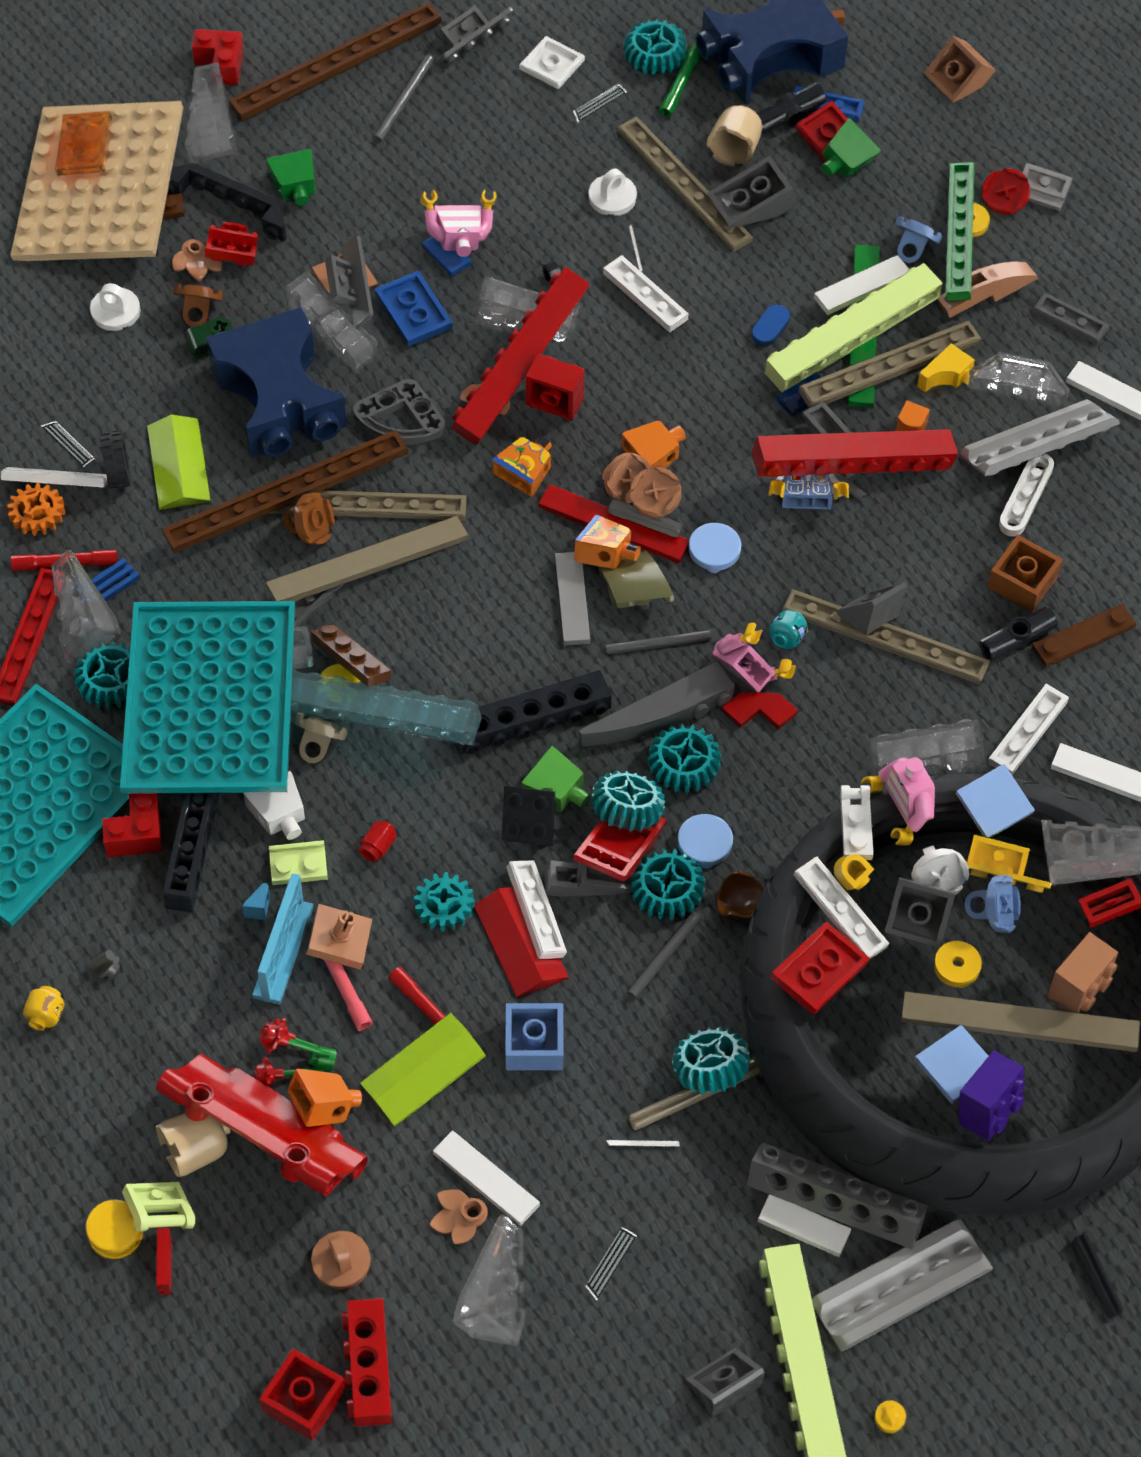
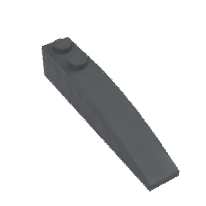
M717 661L579 730V744L581 747L625 741L668 729L671 725H678L694 717L697 719L701 718L710 709L716 706L723 707L733 698L734 684Z

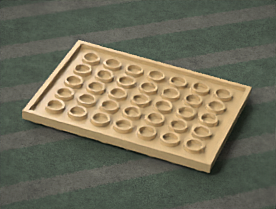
M182 102L43 107L13 241L12 260L44 261L155 257L182 118Z

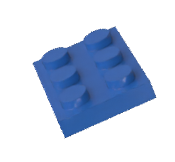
M419 271L375 288V296L408 347L453 329L452 320Z

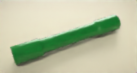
M693 42L688 49L676 79L658 112L660 115L664 116L667 110L668 114L666 117L670 118L679 102V97L701 57L696 42Z

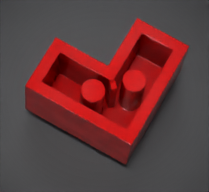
M195 29L192 43L194 65L212 66L215 84L238 85L244 53L242 32Z
M129 793L130 816L102 818L103 840L107 857L163 852L160 804L157 793Z

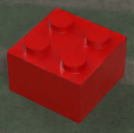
M537 353L526 375V406L573 421L584 399L585 369L575 364H568L551 356Z
M292 1349L259 1398L261 1410L311 1441H314L346 1392L345 1380L304 1354Z

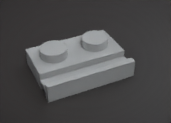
M1026 163L1023 174L1027 177L1030 184L1031 195L1028 201L1060 211L1072 183V177Z

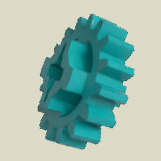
M448 872L444 873L443 878H439L436 873L433 874V881L425 878L423 880L424 887L417 886V895L414 896L415 913L420 915L421 923L429 921V929L431 930L438 925L441 932H444L445 926H450L451 930L454 931L455 923L457 922L464 926L465 917L471 918V908L475 906L473 889H468V882L465 880L459 883V875L457 874L450 879Z

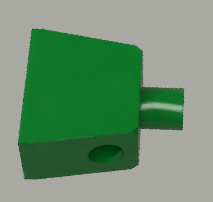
M849 118L823 151L822 156L827 161L821 168L827 176H832L837 171L846 178L874 161L881 150Z
M311 149L266 158L268 175L282 200L294 198V202L298 206L307 204L309 202L308 195L315 193Z

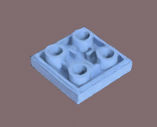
M1005 764L974 780L955 793L985 838L993 837L1035 811Z
M960 1025L916 1055L915 1062L950 1103L953 1104L960 1099V1090L987 1059L988 1055L965 1028Z

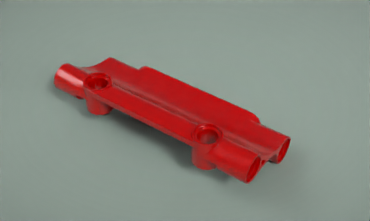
M199 1054L191 1062L179 1069H167L157 1082L156 1091L178 1105L183 1104L185 1106V1114L190 1120L202 1121L209 1116L282 1161L280 1173L285 1180L290 1182L302 1180V1183L324 1197L328 1196L347 1175L356 1179L368 1162V1156L345 1143L340 1132L329 1124L306 1126L292 1101L242 1070L233 1067L228 1070L204 1054Z

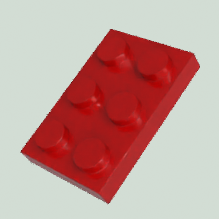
M825 922L772 972L770 979L811 1014L815 1015L868 964L870 958L828 922Z

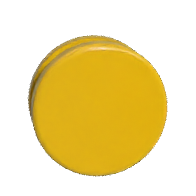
M105 1201L97 1205L87 1218L86 1233L92 1249L102 1257L109 1259L126 1257L137 1249L142 1240L143 1231L137 1232L135 1230L134 1218L125 1201Z

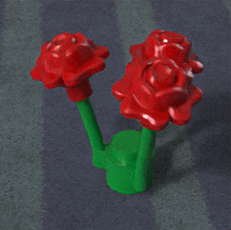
M283 1018L281 1021L275 1019L270 1024L265 1023L264 1027L261 1028L259 1041L263 1044L266 1053L269 1054L271 1051H275L277 1046L291 1045L310 1052L309 1065H313V1068L305 1070L331 1072L333 1070L336 1060V1049L318 1046L296 1038L295 1034L289 1032L288 1026H286V1018ZM263 1057L262 1063L255 1066L254 1078L270 1088V1085H273L275 1080L293 1076L295 1070L274 1068L269 1059Z

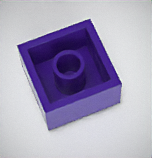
M993 1050L960 1090L959 1124L987 1141H990L996 1133L1000 1134L1004 1130L1009 1116L1012 1113H1017L1024 1103V1098L1022 1097L1025 1081L1023 1080L1024 1067Z

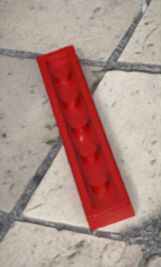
M551 484L539 502V508L583 526H587L595 515L625 526L631 531V544L640 546L643 550L680 564L689 547V539L682 536L675 538L617 517L608 512L609 507Z
M41 568L0 670V704L14 706L20 698L67 578L64 572Z

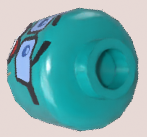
M792 610L780 612L769 627L771 640L776 646L784 649L797 647L808 631V625L804 616Z

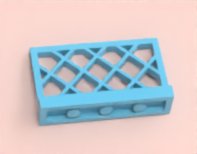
M292 873L258 969V980L252 994L254 999L280 1005L314 908L312 903L304 902L301 878L298 874Z

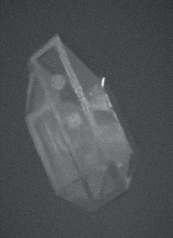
M998 352L969 371L966 386L968 389L1060 407H1066L1069 395V388L1050 361Z

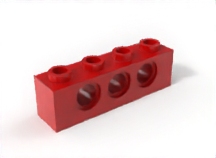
M383 1298L347 1301L348 1312H342L343 1330H349V1340L344 1341L345 1359H351V1369L345 1370L346 1387L352 1388L353 1399H347L348 1418L354 1417L355 1427L392 1424ZM364 1329L372 1332L367 1338L357 1336L358 1332ZM364 1358H370L374 1361L369 1367L359 1365V1362ZM366 1387H372L376 1390L375 1394L369 1397L361 1395L360 1392Z

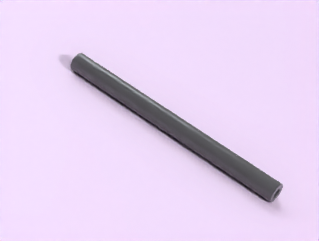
M426 55L373 136L374 140L382 142L433 63L434 59L432 56Z

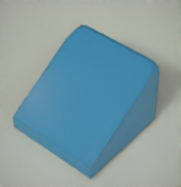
M263 883L243 904L244 918L266 919L270 901V891L267 883Z

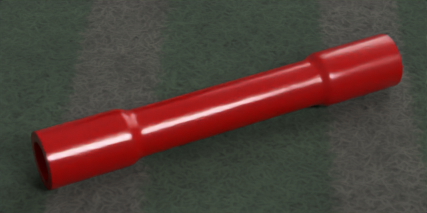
M117 549L86 553L11 556L12 571L87 565L110 566L118 562Z
M397 967L390 973L389 980L434 1025L446 1017L401 967Z

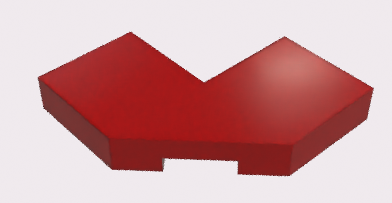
M740 692L722 707V712L739 728H742L760 713L779 730L798 714V710L779 693Z

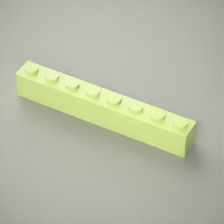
M924 263L917 268L909 269L904 276L897 280H891L878 292H871L865 300L858 304H852L840 315L832 316L821 327L811 329L803 338L795 339L785 349L772 353L766 361L765 374L783 394L851 353L855 348L877 337L940 298L943 283Z
M800 1244L764 1249L763 1260H759V1270L761 1278H767L769 1288H765L767 1306H773L775 1316L770 1317L773 1334H779L781 1343L776 1348L779 1363L785 1362L787 1373H783L784 1388L786 1392L791 1391L793 1402H789L790 1417L792 1421L797 1420L799 1431L795 1432L797 1449L803 1450L805 1457H846Z

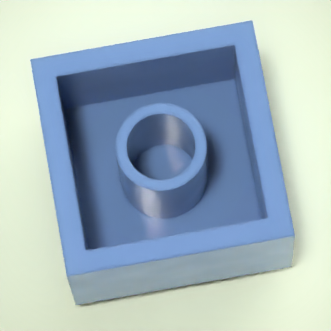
M506 1003V1070H563V1003Z

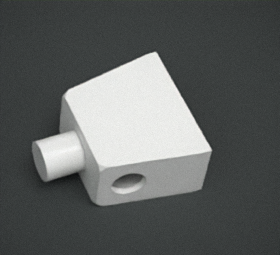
M291 771L288 772L287 792L243 793L246 807L270 835L282 830L286 838L292 840L301 834L302 831L297 823L305 820L304 808Z

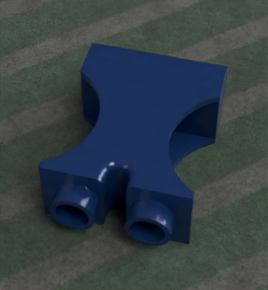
M770 0L760 9L744 14H724L708 8L704 9L702 31L696 33L695 42L704 60L713 58L717 63V74L723 89L726 92L735 90L746 105L750 103V97L754 88L770 75L784 71H803L821 77L845 68L848 35L823 0Z
M302 307L206 337L210 368L219 388L241 395L256 408L252 418L246 424L251 458L264 453L270 457L286 453L293 445L291 438L292 430L299 429L303 431L306 439L314 438L317 441H325L336 436L341 428L347 426L343 393L330 391L319 386L306 374L309 365L315 359L312 328Z

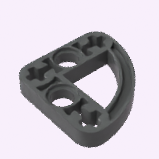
M412 379L402 380L359 400L353 406L355 421L366 432L376 438L396 430L405 444H420L435 440L445 432L443 417L421 386ZM405 389H408V390H410V391L413 390V396H414V399H413V400H412V396L409 394V392H405V391H404ZM386 398L394 401L389 406H384L380 402ZM417 406L428 408L425 413H418L414 409ZM405 407L420 429H394L376 422V420ZM360 410L369 411V414L360 413ZM430 417H431V422L433 423V425H434V426H437V425H438V428H437V429H434L433 427H430V428H429V420H428V419H429Z

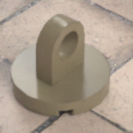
M298 713L296 714L294 724L305 729L299 752L303 760L308 763L319 762L325 757L331 738L345 740L348 732L345 727H342L339 731V726L333 722L315 716L303 719L305 714ZM309 742L319 744L321 751L318 756L311 757L306 753V745Z

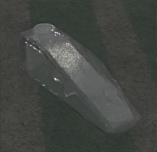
M503 1214L498 1217L459 1295L452 1322L472 1338L515 1346L519 1344L524 1323V1309H517V1293H524V1283L519 1282L517 1267L523 1264V1230Z

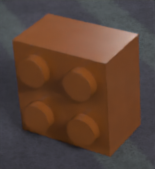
M1017 535L992 568L987 588L1033 613L1059 577L1063 559Z

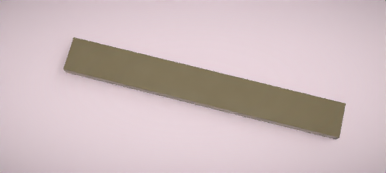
M638 117L618 126L617 131L732 252L753 241V237L743 226L730 229L707 194L709 191Z
M968 320L801 385L798 392L809 408L823 401L825 404H828L930 364L950 344H953L960 350H964L980 343L982 338Z
M328 490L318 492L321 493L320 496L323 499L327 498L330 501L334 516L446 520L455 516L459 520H465L466 495ZM297 502L268 514H285L295 508Z
M455 516L266 582V588L273 601H296L468 540V534L459 518Z
M794 589L791 590L782 611H797L804 616L806 622L979 685L990 663V660L888 623L865 635L837 615L836 610L842 608L841 606Z
M905 992L901 1021L903 1023L956 1029L962 1025L967 1031L1137 1052L1140 1024V1021L912 992Z

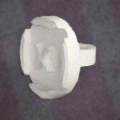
M617 168L597 178L591 183L588 192L591 206L594 210L604 215L614 214V216L629 212L634 207L637 198L635 185Z
M110 283L102 287L101 292L96 294L90 305L91 316L99 327L111 331L123 330V327L133 325L139 318L141 310L138 297L132 291Z
M933 845L922 849L924 856L914 865L911 873L912 881L954 892L955 895L959 893L963 888V883L969 878V868L962 855L952 849L942 848L935 850Z

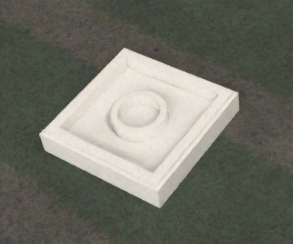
M545 36L519 65V69L559 89L582 64L585 56Z

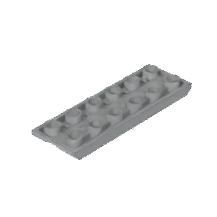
M1086 399L967 445L963 448L960 455L962 459L983 475H995L1000 470L1018 466L1021 462L1041 457L1044 453L1054 449L1064 448L1067 444L1084 440L1095 433L1105 432L1120 423L1117 418Z
M955 1220L916 1241L912 1249L905 1247L819 1293L812 1299L813 1308L840 1352H843L992 1271L993 1267L974 1241L962 1220Z

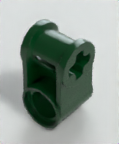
M219 317L207 323L189 328L185 332L184 338L193 357L200 359V356H209L206 337L231 330L232 323L227 318Z

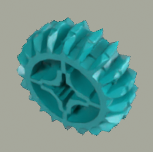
M647 19L646 23L638 22L637 26L631 27L630 32H627L623 49L625 59L628 60L629 66L634 65L635 71L642 68L644 75L651 71L653 76L656 71H660V74L663 76L665 70L672 73L674 68L679 69V65L685 59L687 45L685 35L682 34L681 29H676L675 23L668 25L667 20L659 22L656 19L655 22H651Z
M114 641L111 642L110 646H106L101 642L100 648L96 649L91 646V653L83 652V660H77V669L74 672L76 688H78L82 698L86 697L89 705L95 702L99 709L105 703L106 708L110 710L112 704L116 703V706L120 709L122 706L121 702H126L128 679L124 683H122V680L127 677L129 672L130 647L127 648L124 642L119 646H116ZM97 667H100L99 670L94 673V676L91 677L93 671H94Z
M683 723L679 729H675L671 725L669 732L662 730L660 737H655L653 745L649 747L648 764L651 775H656L655 780L657 783L664 781L665 790L673 785L675 793L679 791V787L684 788L686 794H688L690 787H693L698 793L700 784L707 788L710 780L714 781L717 772L720 770L721 763L719 761H721V753L718 742H713L712 734L705 736L704 728L695 731L694 724L690 729H686ZM686 752H688L686 759H684L683 764H681L683 757H685Z
M615 770L613 774L606 773L604 777H599L595 783L591 794V807L594 809V814L600 816V821L609 822V826L615 825L619 827V830L625 828L629 832L632 829L641 832L643 828L650 829L652 825H657L664 812L665 795L661 793L662 788L655 786V781L647 780V776L641 777L637 775V772L630 774L626 770L624 773Z
M665 848L661 850L660 855L653 850L650 858L643 856L641 863H638L635 872L631 876V880L634 882L630 884L634 902H639L640 911L648 908L647 914L649 917L657 912L659 920L663 918L664 914H669L668 918L670 921L674 919L675 913L682 919L685 916V911L692 913L694 905L699 906L701 897H703L705 892V878L702 876L701 867H696L695 858L687 861L688 855L686 852L678 856L676 849L672 851V854H668ZM675 871L680 872V873L683 874L685 877H681V876L677 875ZM671 877L670 884L667 887V891H665V885L668 882V878ZM647 887L651 888L652 891L657 892L660 895V897H657L656 895L651 893Z
M720 1026L716 1030H711L710 1027L707 1031L703 1032L697 1030V1034H687V1040H680L679 1047L674 1048L675 1053L672 1064L675 1076L683 1085V1088H690L692 1093L698 1090L702 1095L707 1091H711L713 1095L717 1090L726 1092V1088L729 1086L736 1088V1082L744 1081V1075L749 1073L751 1058L745 1040H742L740 1034H734L731 1029L723 1031Z

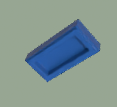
M433 237L422 242V247L451 277L471 266V260L467 256H458L456 250H444L441 243Z

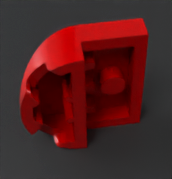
M223 222L220 228L211 225L204 257L217 262L231 261L240 266L254 265L258 235L256 232L248 233L247 226L237 223Z

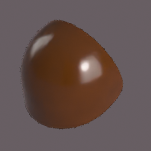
M739 870L731 872L725 878L718 891L716 899L718 914L731 920L752 918L763 893L762 885L749 873Z

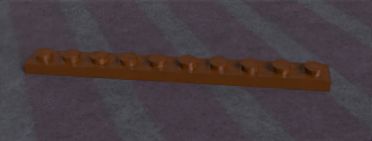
M427 2L229 99V106L240 120L243 121L442 23L441 15Z
M396 430L167 526L162 529L163 535L175 554L297 502L304 494L318 493L407 455V446Z

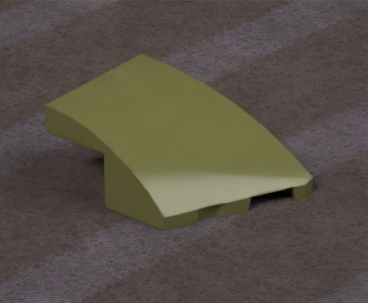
M647 551L641 552L637 561L624 558L614 569L598 566L600 576L607 582L610 600L617 608L649 605L653 599L665 598L666 602L674 601V596L668 582L657 563Z

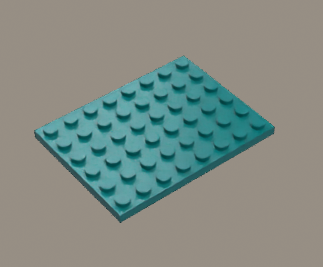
M295 601L134 602L120 778L121 793L287 792Z
M37 684L0 719V920L11 928L103 833L102 818L118 817L129 806V793H121L120 791L123 744Z

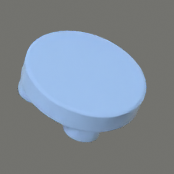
M708 523L698 527L692 533L689 540V553L692 560L698 566L707 569L711 573H717L720 570L731 567L739 559L741 540L736 531L731 527L721 523Z
M710 814L692 816L679 829L678 849L680 853L686 852L688 855L687 861L695 858L696 865L703 868H712L714 865L721 863L729 856L732 850V831L728 824L717 816Z

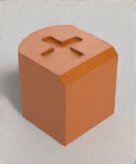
M906 401L898 416L896 431L925 430L930 409Z

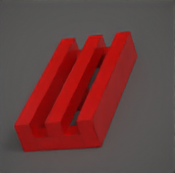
M1130 878L1079 899L1078 905L1083 910V915L1087 918L1090 928L1141 908V896ZM1126 890H1130V893H1127L1117 898L1110 899L1105 903L1095 906L1091 909H1089L1088 907L1092 904H1095L1104 899L1122 893Z
M157 1228L156 1285L159 1295L171 1294L172 1237L169 1228Z

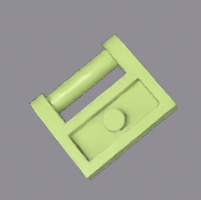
M179 1182L125 1184L122 1194L134 1218V1228L137 1232L157 1227L180 1226L182 1229H192L194 1227L195 1216ZM178 1212L175 1215L148 1216L147 1213Z

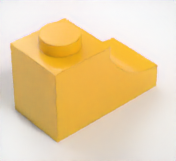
M950 344L920 372L917 387L926 392L938 385H952L957 388L962 383L967 384L974 375L975 359L953 344Z

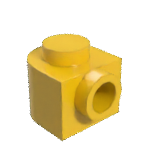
M857 854L841 857L834 866L836 879L847 891L853 889L860 890L870 880L868 875L874 870L862 856Z

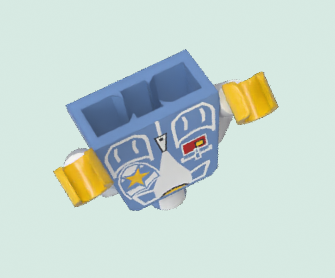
M834 474L778 476L775 480L770 481L768 495H780L783 498L782 508L831 509L833 495L834 499H838L841 496L849 498V484L839 482Z

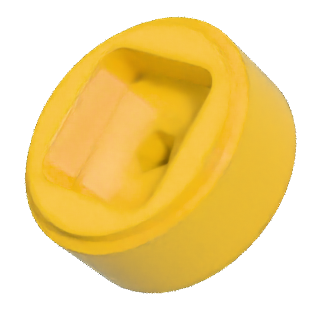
M885 1401L877 1407L875 1423L880 1430L886 1433H895L904 1426L906 1413L899 1403Z

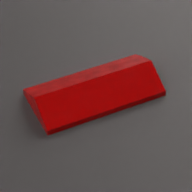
M513 887L499 888L475 903L474 909L516 998L569 979L560 958L538 959Z

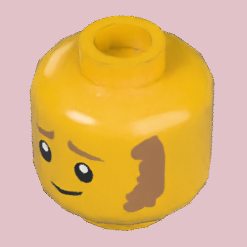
M40 986V988L30 992L23 1009L24 1018L29 1021L30 1027L36 1030H45V1028L56 1026L65 1006L61 993L49 986Z

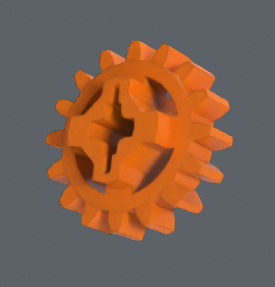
M36 483L35 488H31L27 484L26 490L17 489L18 496H11V504H7L10 522H13L14 528L16 530L21 528L23 534L30 530L33 536H36L37 531H42L44 535L47 534V528L55 530V522L62 523L61 515L65 514L62 496H59L57 489L51 491L48 484L44 488L40 487V483Z

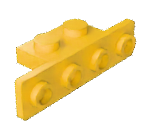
M974 835L968 861H966L968 868L971 869L970 875L987 879L988 874L994 876L1007 875L1014 880L1011 882L1012 886H1015L1016 881L1026 883V889L1043 893L1044 888L1050 889L1051 887L1050 882L1023 876L1030 851L1029 848Z

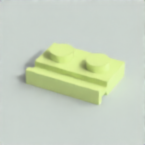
M324 840L269 846L272 885L288 884L292 873L300 875L301 882L328 880Z

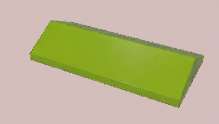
M169 415L148 425L159 510L211 502L198 419Z
M450 1013L360 1084L391 1123L396 1126L481 1061L486 1055L467 1029Z

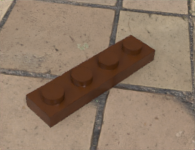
M324 625L320 629L311 631V641L367 687L391 679V670L336 625Z

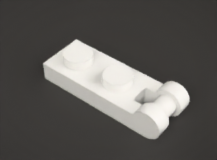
M841 785L840 803L843 855L857 854L865 860H872L870 786L861 785L860 788H850L849 785ZM850 799H860V805H850Z

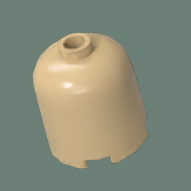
M742 105L727 108L720 115L708 136L707 147L710 146L714 153L713 158L722 164L733 167L735 163L747 164L751 160L761 137L763 126L760 117L755 111Z
M183 1113L155 1126L160 1145L167 1144L171 1155L166 1157L176 1177L186 1176L218 1160L227 1150L228 1142L226 1135L230 1133V1129L210 1116L202 1121H193Z

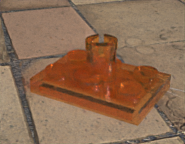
M110 111L63 115L55 167L58 176L105 172L112 123Z

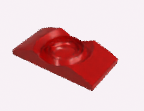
M661 817L657 825H652L650 829L643 828L641 832L636 829H632L631 832L625 828L619 830V827L615 825L609 826L607 821H600L576 851L573 860L624 882L633 875L643 856L651 851L667 819Z

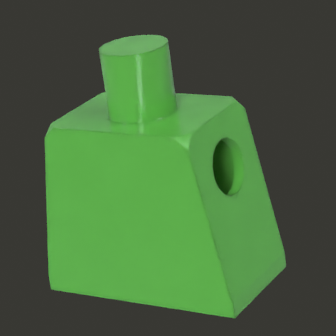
M553 746L550 747L522 781V788L542 790V788H552L553 791H556L555 810L560 812L570 801L583 808L590 799V794L581 789L583 786V772Z

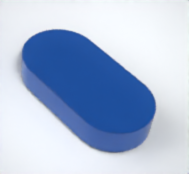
M773 305L767 308L753 327L752 338L754 342L761 346L772 345L789 323L790 313L788 309L781 305Z

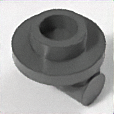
M107 950L88 962V966L91 970L97 971V976L100 978L111 977L119 969L120 965L118 962L120 957L114 954L113 951Z

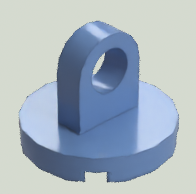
M900 216L897 217L894 226L903 231L904 234L898 245L897 254L903 262L914 263L920 258L927 242L936 245L940 244L942 234L937 232L935 236L933 235L934 230L912 219H907L906 222H903L904 217ZM912 244L916 247L917 252L914 257L908 258L904 256L902 250L905 245Z
M997 875L991 879L987 890L971 892L965 899V910L968 915L974 919H988L995 932L1010 933L1016 927L1013 923L1020 916L1021 905L1017 886H1012L1011 883L1014 880L1007 875ZM978 897L985 901V909L981 913L975 908V901Z

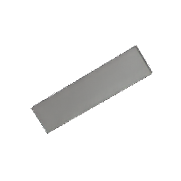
M575 552L555 553L564 646L590 644L583 564L574 561Z

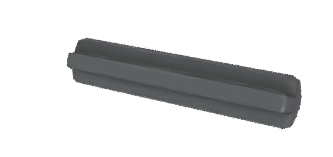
M613 499L609 504L608 512L617 517L675 538L682 531V524L666 517L650 518L644 516L633 505Z

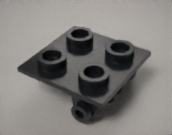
M504 786L502 840L553 846L556 791H553L552 788H542V790Z

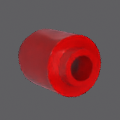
M384 820L381 822L375 821L360 841L359 853L371 862L382 859L397 838L394 826Z

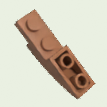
M1026 262L994 264L972 271L971 300L946 301V293L940 295L937 302L947 316L951 318L988 297H991L996 302L1037 280L1038 277Z

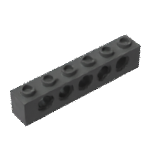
M763 1142L751 1162L747 1186L909 1249L913 1248L921 1232L927 1210V1205Z

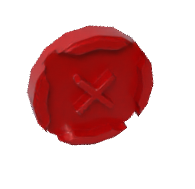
M1003 168V170L998 172L997 170L992 172L984 180L982 186V198L986 206L993 212L1002 215L1013 214L1021 210L1028 203L1031 195L1027 177L1019 170L1013 168Z

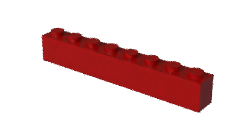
M566 266L561 273L556 271L548 283L551 285L548 292L546 293L543 290L534 302L538 305L535 310L531 311L529 309L521 320L524 324L521 330L515 329L507 340L511 343L506 350L501 348L494 358V361L497 362L493 369L488 367L479 379L483 382L478 389L473 387L466 397V400L469 401L466 407L462 408L460 406L453 415L452 419L455 422L451 429L474 445H478L522 383L537 353L542 354L587 291L590 283Z
M946 429L757 436L751 454L758 477L826 474L846 475L850 473L871 474L875 472L895 473L899 471L919 472L923 470L943 471L952 467L958 451L951 430Z

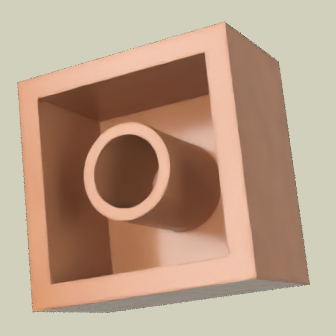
M1089 932L1056 970L1047 998L1066 1012L1080 1013L1082 1010L1087 1012L1096 1000L1094 997L1099 990L1104 992L1113 980L1111 976L1118 966L1115 964L1118 952Z

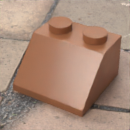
M953 36L924 74L954 103L982 88L996 70L967 41Z

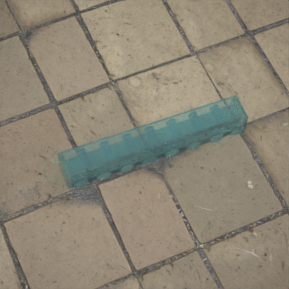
M293 669L292 713H303L308 716L473 745L482 716L478 705L470 700L457 701L443 695L429 696L415 690L410 692L401 691L392 686L367 687L362 682H350L341 677H322L314 672L305 674Z

